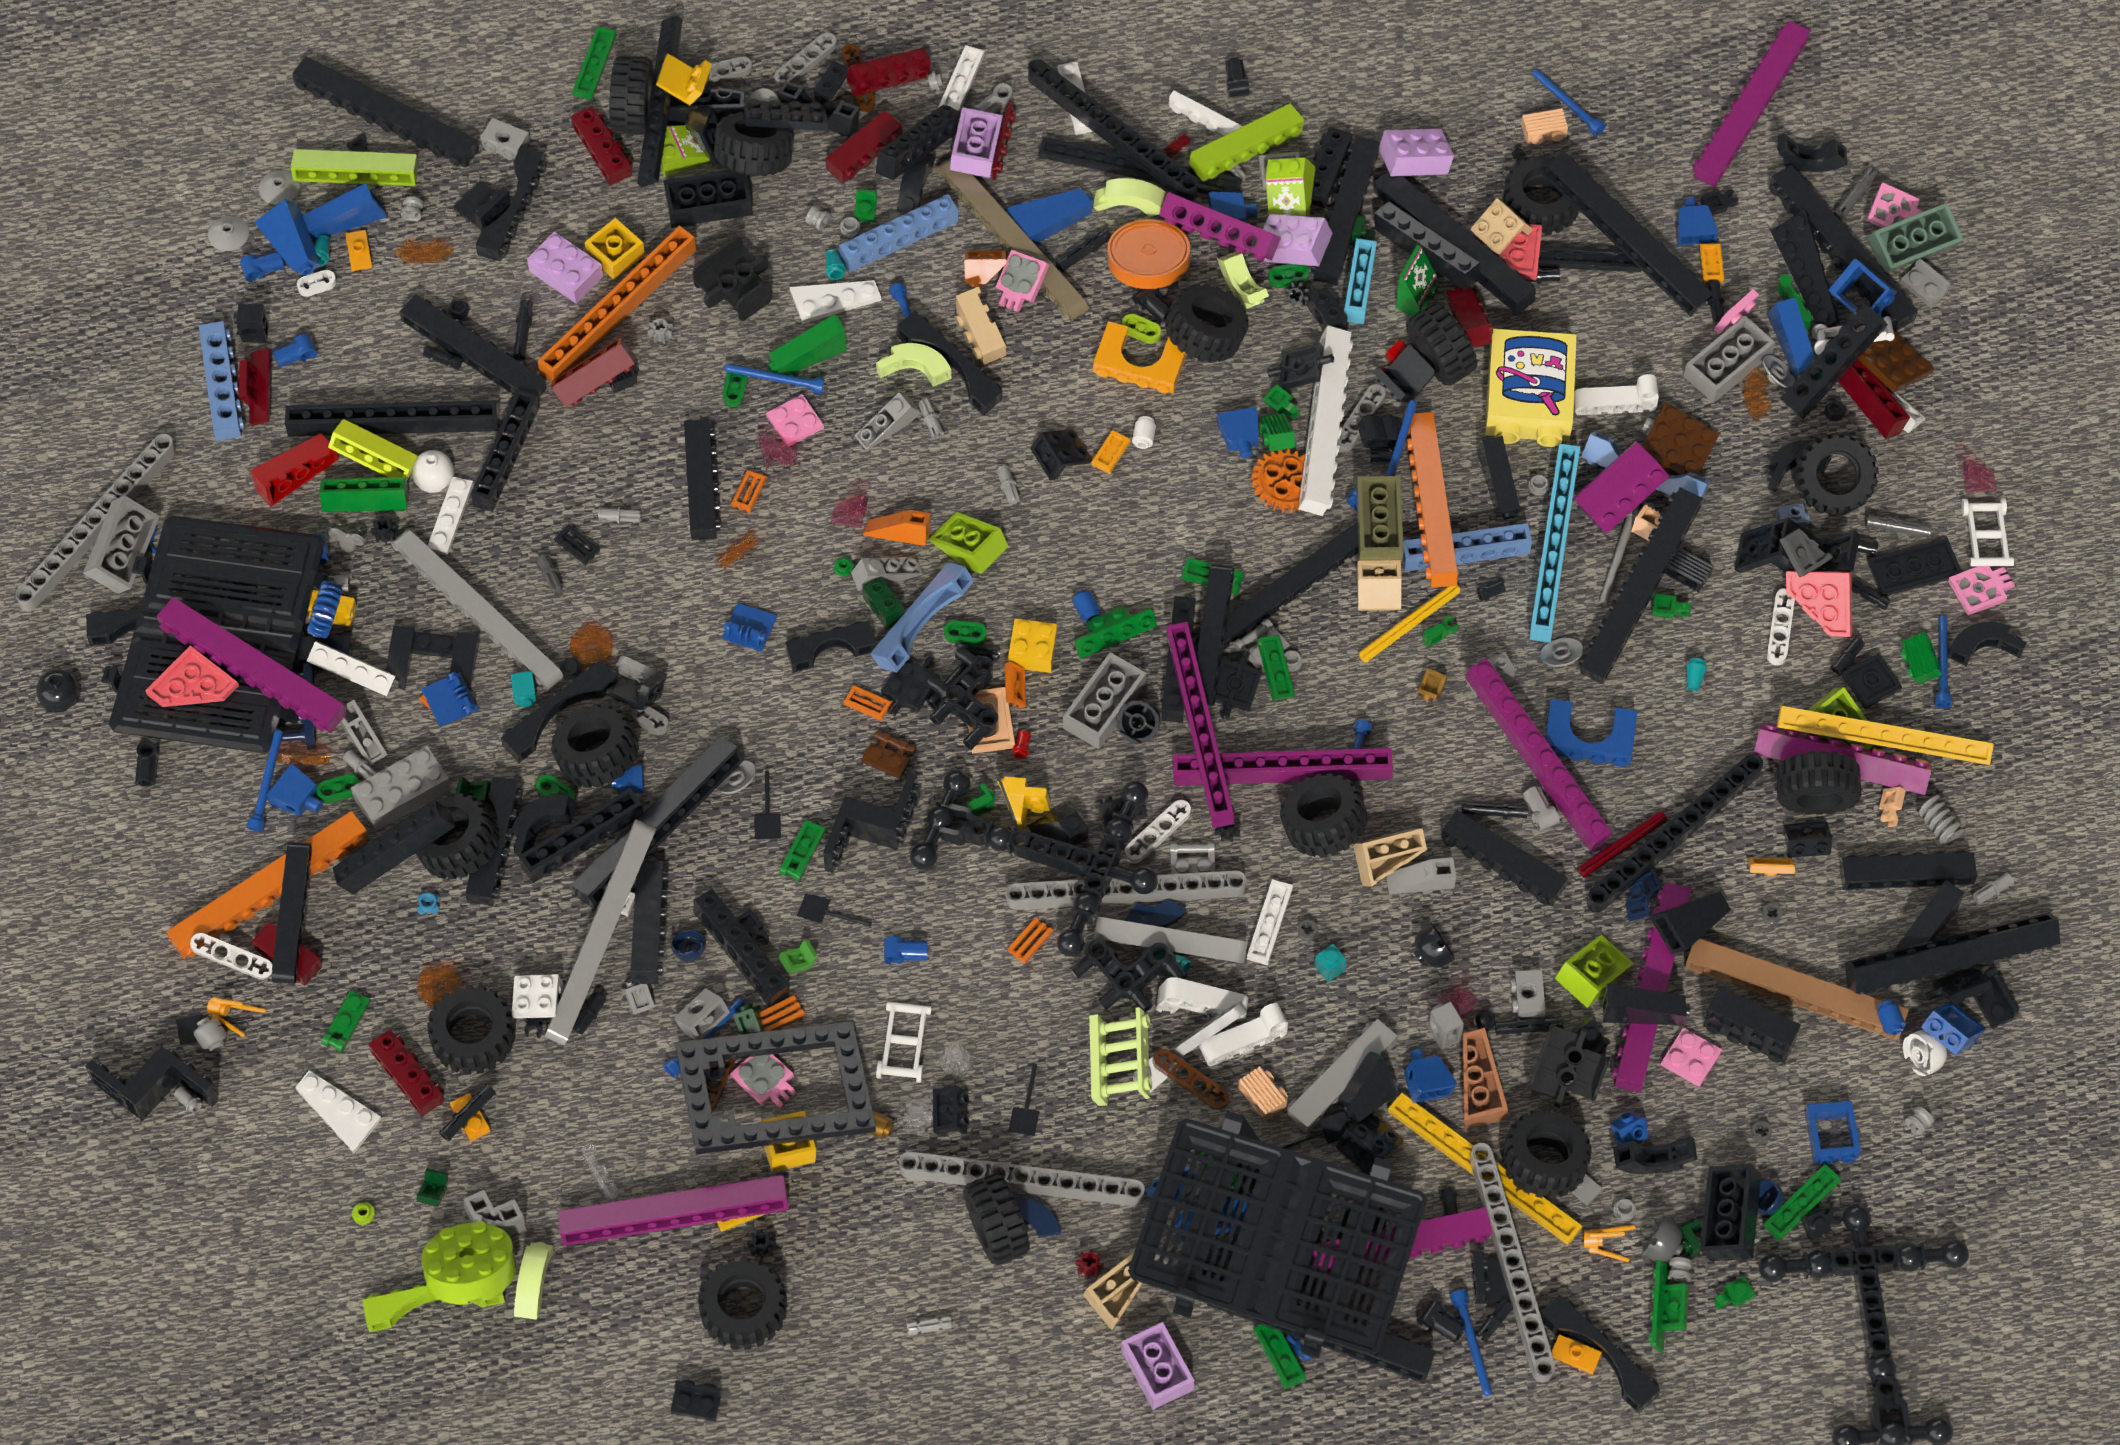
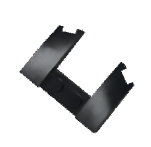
M393 625L386 671L396 675L395 679L401 682L398 687L401 690H405L412 654L452 658L450 673L460 672L470 690L480 644L479 635L457 632V636L416 632L414 627Z

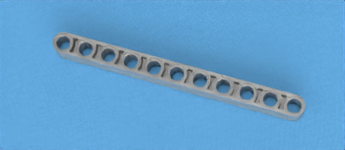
M160 434L155 437L17 589L16 598L23 611L30 612L36 609L95 544L109 510L107 508L110 507L112 501L124 495L134 501L172 459L176 450L170 435Z
M407 529L391 542L393 549L396 552L399 551L404 560L410 565L413 564L416 567L415 570L424 578L427 577L433 587L438 591L441 590L444 593L443 596L453 605L456 604L462 614L467 618L470 617L473 620L472 623L481 631L484 630L487 633L486 636L496 645L499 644L502 647L501 650L510 658L513 657L516 660L515 663L525 672L532 671L534 681L539 685L542 684L545 687V691L551 689L564 678L561 670L412 531Z
M635 819L557 1003L556 1017H551L545 1031V1038L565 1046L654 836L655 827Z
M1240 871L1157 875V887L1149 894H1139L1134 891L1130 883L1112 878L1107 890L1109 892L1102 898L1101 905L1161 902L1167 899L1179 901L1239 897L1245 892L1246 876ZM1084 879L1014 883L1006 889V903L1009 908L1014 910L1073 907L1074 899L1078 895L1077 893L1081 891L1082 886H1085ZM1233 882H1238V883H1240L1241 885H1240V886H1233L1232 883H1233ZM1215 883V884H1218L1219 886L1216 887V888H1213V887H1211V886H1209V885ZM1094 885V886H1092L1091 888H1097V887H1099V886H1098V885ZM1188 885H1195V886H1197V888H1195V889H1190V888H1188L1187 886H1188ZM1173 886L1175 889L1167 890L1165 887ZM1127 888L1131 891L1128 893H1124L1121 890ZM1058 892H1062V893H1064L1065 895L1059 897V896H1056L1055 894L1058 893ZM1038 893L1042 894L1043 896L1040 898H1036L1033 895ZM1013 895L1021 896L1019 899L1011 898Z
M1478 1143L1473 1147L1470 1155L1471 1168L1483 1208L1486 1207L1493 1232L1491 1235L1510 1296L1511 1305L1513 1306L1532 1376L1536 1381L1545 1383L1552 1378L1555 1371V1363L1492 1149L1485 1143ZM1483 1153L1486 1159H1478L1475 1154ZM1489 1174L1492 1176L1493 1179L1487 1181L1484 1180L1481 1175ZM1495 1195L1499 1201L1492 1202L1488 1199V1196ZM1501 1216L1504 1218L1505 1222L1498 1223L1495 1221L1494 1217ZM1507 1237L1511 1243L1503 1244L1500 1238ZM1512 1258L1515 1259L1518 1264L1515 1266H1511L1507 1263L1506 1260ZM1520 1280L1524 1286L1516 1287L1513 1281ZM1519 1302H1527L1530 1308L1524 1309L1520 1307ZM1533 1323L1536 1326V1330H1528L1525 1324ZM1532 1345H1540L1543 1351L1535 1352L1532 1349ZM1538 1367H1547L1549 1373L1542 1374L1539 1372Z
M905 1152L899 1159L900 1173L909 1179L966 1185L993 1173H998L1005 1176V1181H1007L1011 1191L1127 1206L1140 1205L1144 1201L1145 1196L1143 1183L1136 1179L918 1152ZM906 1163L915 1164L912 1168H906L904 1165ZM930 1165L937 1167L934 1171H929L926 1168ZM952 1168H957L960 1170L956 1174H952L949 1172V1170ZM980 1171L983 1174L976 1177L972 1175V1172ZM1021 1176L1027 1178L1024 1182H1019L1016 1179ZM1042 1179H1046L1050 1181V1183L1047 1185H1042L1039 1183V1181ZM1064 1182H1069L1072 1184V1186L1069 1188H1065L1061 1184ZM1086 1185H1093L1095 1188L1093 1190H1086L1084 1187ZM1108 1188H1115L1117 1192L1109 1193L1106 1190ZM1132 1190H1136L1140 1194L1137 1196H1132L1129 1194V1192Z

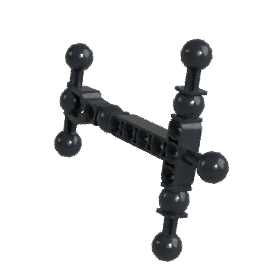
M952 770L944 777L943 787L946 792L942 801L936 802L937 807L932 808L927 815L926 821L928 826L924 828V831L927 833L924 841L915 845L910 853L911 863L919 870L932 868L937 862L938 854L935 846L940 837L942 840L958 846L972 843L981 846L985 845L986 847L991 846L992 849L1001 852L1008 850L1009 854L1014 853L1019 858L1085 877V886L1081 887V893L1075 897L1073 907L1071 908L1074 920L1070 929L1062 931L1057 938L1058 950L1067 957H1074L1083 950L1085 941L1082 932L1086 923L1091 925L1094 923L1093 918L1100 912L1102 898L1105 896L1112 878L1130 883L1134 891L1139 894L1153 892L1158 883L1157 874L1149 867H1139L1135 870H1130L1118 866L1122 857L1121 850L1125 849L1124 844L1128 843L1132 838L1135 828L1132 818L1137 808L1145 805L1149 796L1148 789L1139 781L1126 783L1122 788L1121 798L1124 802L1120 814L1113 812V819L1106 825L1104 838L1095 852L1028 831L1016 830L1015 828L1012 830L1005 824L994 826V822L990 821L988 823L986 819L972 814L970 808L955 805L957 798L968 792L971 782L969 776L962 770ZM954 817L966 821L960 830L951 829ZM1110 848H1114V849H1115V850H1113V851H1107V850L1110 849ZM1101 867H1107V868L1104 869V870H1100V869H1099V868H1101ZM1094 885H1098V886H1099V887H1097V888H1091V887L1094 886Z
M1853 1204L1844 1210L1842 1220L1845 1227L1853 1234L1855 1248L1839 1249L1835 1252L1829 1250V1253L1815 1250L1807 1254V1251H1805L1801 1259L1785 1260L1779 1254L1774 1253L1764 1256L1759 1262V1272L1761 1277L1768 1282L1775 1283L1782 1280L1786 1274L1802 1272L1804 1279H1808L1809 1276L1821 1279L1827 1275H1830V1277L1833 1275H1854L1865 1348L1869 1357L1867 1372L1873 1380L1872 1387H1875L1873 1392L1874 1404L1869 1413L1872 1430L1858 1431L1851 1424L1840 1425L1832 1433L1833 1445L1872 1443L1875 1445H1904L1905 1442L1911 1445L1913 1440L1927 1439L1932 1445H1945L1951 1441L1953 1427L1950 1421L1944 1417L1937 1416L1928 1420L1925 1425L1909 1427L1908 1404L1900 1398L1895 1382L1896 1365L1893 1359L1890 1358L1891 1351H1888L1890 1339L1879 1273H1888L1893 1269L1898 1271L1899 1268L1908 1272L1915 1271L1919 1267L1920 1270H1924L1926 1263L1943 1262L1950 1268H1958L1963 1266L1969 1259V1250L1966 1244L1960 1240L1952 1239L1944 1243L1941 1248L1924 1249L1923 1242L1919 1246L1913 1243H1905L1900 1247L1898 1245L1894 1247L1889 1245L1868 1247L1866 1229L1871 1223V1214L1865 1206ZM1887 1256L1891 1259V1262H1885L1881 1257ZM1859 1258H1865L1869 1263L1863 1264L1859 1261ZM1836 1260H1843L1846 1265H1839ZM1868 1279L1873 1285H1866L1862 1280ZM1866 1301H1872L1876 1306L1870 1307L1866 1304ZM1875 1322L1880 1328H1872L1869 1323ZM1873 1344L1881 1345L1883 1350H1876ZM1880 1388L1889 1389L1890 1394L1882 1393ZM1892 1409V1411L1898 1412L1900 1422L1890 1420L1881 1425L1879 1414L1881 1410L1890 1411Z

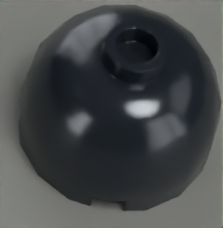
M53 669L46 672L39 679L36 685V694L40 704L47 711L54 713L64 712L78 702L80 686L75 676L69 671Z
M1143 699L1132 700L1126 703L1118 712L1116 719L1121 736L1133 743L1151 740L1158 732L1161 724L1160 713L1157 707Z
M1433 923L1426 925L1418 932L1415 937L1417 951L1414 954L1420 963L1425 962L1430 967L1440 968L1455 960L1452 951L1446 945Z

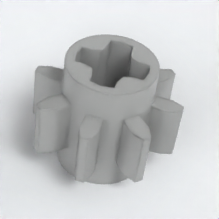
M656 317L653 323H648L650 329L648 330V337H653L654 343L659 341L665 344V340L673 338L671 332L673 331V324H668L667 318Z

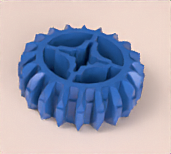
M326 580L321 583L308 624V634L317 638L325 639L328 637L343 590L341 585Z

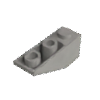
M899 392L854 436L866 450H869L909 425L921 411L909 397Z
M913 556L861 558L851 574L859 591L862 590L864 585L878 577H881L888 586L923 575L917 557Z
M1453 857L1430 859L1395 870L1392 874L1386 876L1389 894L1454 889L1456 872Z

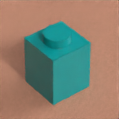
M533 672L511 674L515 706L529 707L537 703Z
M1334 944L1315 956V967L1327 982L1346 971L1347 960Z

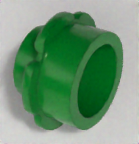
M839 558L834 562L833 570L841 577L849 576L854 569V564H852V560L849 558Z

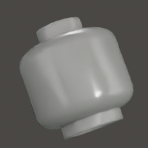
M206 1017L196 1023L198 1028L194 1030V1036L202 1049H209L211 1052L226 1043L224 1040L227 1037V1033L218 1019L210 1020L209 1017Z

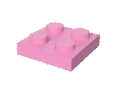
M1752 289L1723 316L1714 328V331L1720 335L1741 318L1747 316L1756 305L1754 301L1759 294Z
M803 394L766 413V417L787 447L824 429L823 423Z
M1683 1028L1662 1060L1661 1066L1700 1087L1722 1053V1049Z

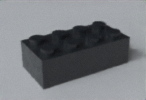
M725 170L663 180L671 228L753 215L746 174L743 175L736 171Z
M1718 987L1708 1007L1703 1026L1712 1034L1724 1035L1734 1044L1741 1043L1747 1046L1753 1053L1765 1054L1771 1061L1785 1064L1797 1040L1801 1024Z
M1752 1164L1709 1166L1700 1251L1710 1261L1753 1259L1761 1174Z

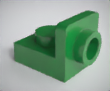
M869 189L856 190L854 218L857 221L874 222L877 192Z
M984 783L980 784L981 797H974L966 804L972 810V814L976 816L994 809L995 795L992 789H987Z

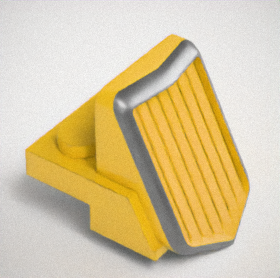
M1004 777L997 779L1011 814L1012 824L1017 830L1025 831L1028 809L1035 813L1050 811L1051 801L1047 788L1029 787L1026 778Z

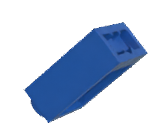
M1855 258L1828 291L1854 313L1859 307L1848 299L1845 294L1862 273L1865 272L1885 290L1871 307L1873 311L1881 316L1880 312L1885 306H1889L1893 302L1897 292L1862 261Z
M1947 1002L1933 1010L1921 1026L1922 1029L1954 1055H1958L1972 1047L1986 1030L1983 1025L1958 1005Z
M1852 1101L1807 1105L1805 1118L1813 1163L1820 1162L1821 1165H1829L1833 1161L1842 1160L1843 1163H1851L1858 1159L1861 1149ZM1846 1118L1851 1147L1821 1149L1816 1120Z

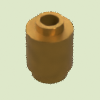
M873 1111L876 1132L869 1134L883 1140L893 1132L894 1125L892 1124V1119Z

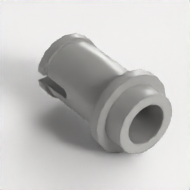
M181 1086L175 1091L174 1097L186 1107L187 1112L196 1113L201 1109V1099L193 1096L185 1086Z

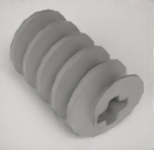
M1936 795L1922 805L1919 815L1924 817V822L1929 824L1930 830L1934 831V835L1936 838H1939V842L1945 845L1959 838L1965 829L1957 830L1961 825L1960 822L1952 823L1956 817L1954 815L1947 817L1951 810L1949 808L1942 810L1945 802L1937 803L1940 796Z

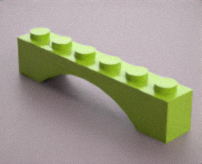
M419 1284L414 1286L413 1289L404 1291L396 1289L391 1291L390 1294L370 1295L367 1299L362 1300L368 1330L373 1332L392 1328L410 1310L439 1299L430 1293L425 1284ZM502 1291L485 1301H482L480 1298L468 1302L480 1307H487L505 1303Z

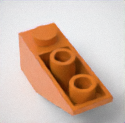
M907 510L870 519L863 536L926 546L931 529V513Z

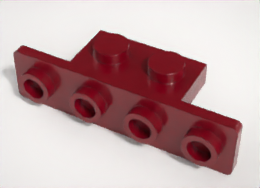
M1013 103L1008 104L1004 124L1001 125L992 167L993 180H997L998 173L1002 174L1004 162L1001 160L1002 156L1006 157L1008 145L1006 140L1011 139L1012 128H1010V125L1016 119Z
M269 348L252 352L250 354V361L248 359L239 361V388L237 393L239 398L249 406V424L251 426L270 421L271 350Z

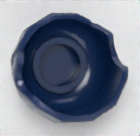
M692 929L679 931L677 937L670 940L673 953L678 959L685 962L696 960L706 948L703 935L699 931Z
M1771 1179L1761 1180L1758 1213L1765 1216L1772 1215L1781 1208L1784 1202V1193L1781 1187Z

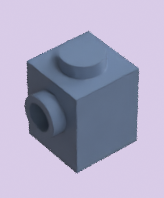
M1803 503L1779 506L1777 509V521L1788 517L1804 529L1810 523L1809 512L1805 511Z

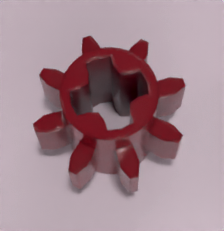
M1092 1249L1085 1254L1081 1251V1260H1075V1265L1079 1267L1078 1275L1085 1274L1087 1280L1092 1275L1099 1277L1098 1269L1104 1268V1263L1099 1262L1101 1254L1095 1255ZM1088 1262H1092L1091 1267L1087 1266Z

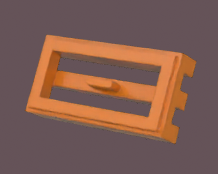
M747 470L731 502V507H737L742 511L746 510L748 513H751L766 483L767 476ZM750 476L754 478L740 503L738 501ZM760 479V481H759V483H758V486H757V488H756V490H755V492H754V494H753V496H752V498H751L749 504L746 505V503H747V501H748V499H749V497H750V495H751V493H752V491H753V489H754V486H755L757 480Z
M1010 661L1005 663L1006 702H1012V705H1018V708L1026 707L1025 668Z
M855 685L852 686L843 702L844 705L880 721H883L885 714H887L888 709L892 705V701ZM858 693L880 704H883L884 707L882 708L876 704H873L871 701L862 699L853 694Z
M1035 917L1009 946L1008 952L1026 964L1050 937L1053 929L1046 927L1045 923L1039 922V919ZM1036 926H1038V928H1037V929L1032 933V935L1024 942V944H1023L1017 951H1015V949H1016V948L1021 944V942L1029 935V933H1030ZM1043 930L1045 933L1030 948V950L1024 956H1022L1021 954Z
M794 995L758 1013L765 1032L778 1030L805 1016ZM793 1003L792 1006H790V1007H788V1008H786V1009H784V1010H782V1011H780V1012H778V1013H776V1014H774V1015H772V1016H770V1017H768V1018L762 1020L763 1018H765V1017H767V1016H769V1015H771V1014H773V1013H775V1012H777V1011H779V1010H781V1009H783V1008H785V1007H787V1006H789V1005H791V1004ZM797 1010L796 1013H794V1014H792V1015H790V1016H788V1017H786V1018H784V1019H782V1020H780V1021H778V1022H776V1023H774V1024H772V1025H770V1026H768V1027L766 1028L765 1025H767V1024H769V1023H771V1022H773V1021H775V1020H777V1019H779V1018H781V1017H783V1016H785V1015H787V1014H789V1013H791V1012Z

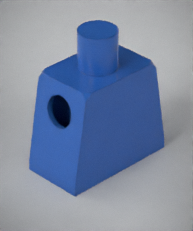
M1209 192L1208 203L1209 208L1245 223L1246 216L1257 215L1256 203L1244 204L1243 194ZM1222 224L1217 226V233L1221 230Z
M1695 198L1686 199L1684 201L1685 207H1680L1677 215V246L1716 242L1718 229L1707 205L1697 206Z
M1257 407L1217 414V426L1228 450L1239 449L1241 458L1251 457L1253 455L1251 447L1258 446L1259 439Z
M290 764L267 794L270 805L298 816H302L307 808L317 813L323 806V801L316 798L317 785L293 764Z
M1422 1049L1412 1051L1410 1053L1412 1061L1404 1071L1412 1102L1417 1103L1450 1096L1457 1086V1082L1439 1056L1425 1057Z

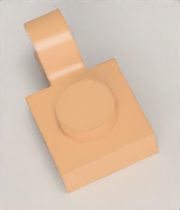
M1901 786L1883 789L1879 809L1883 811L1881 822L1889 821L1888 827H1894L1898 824L1896 810L1902 809L1906 791Z

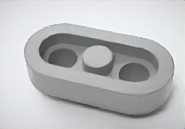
M621 656L616 663L617 671L625 677L630 675L636 678L640 684L656 674L653 669L626 656Z

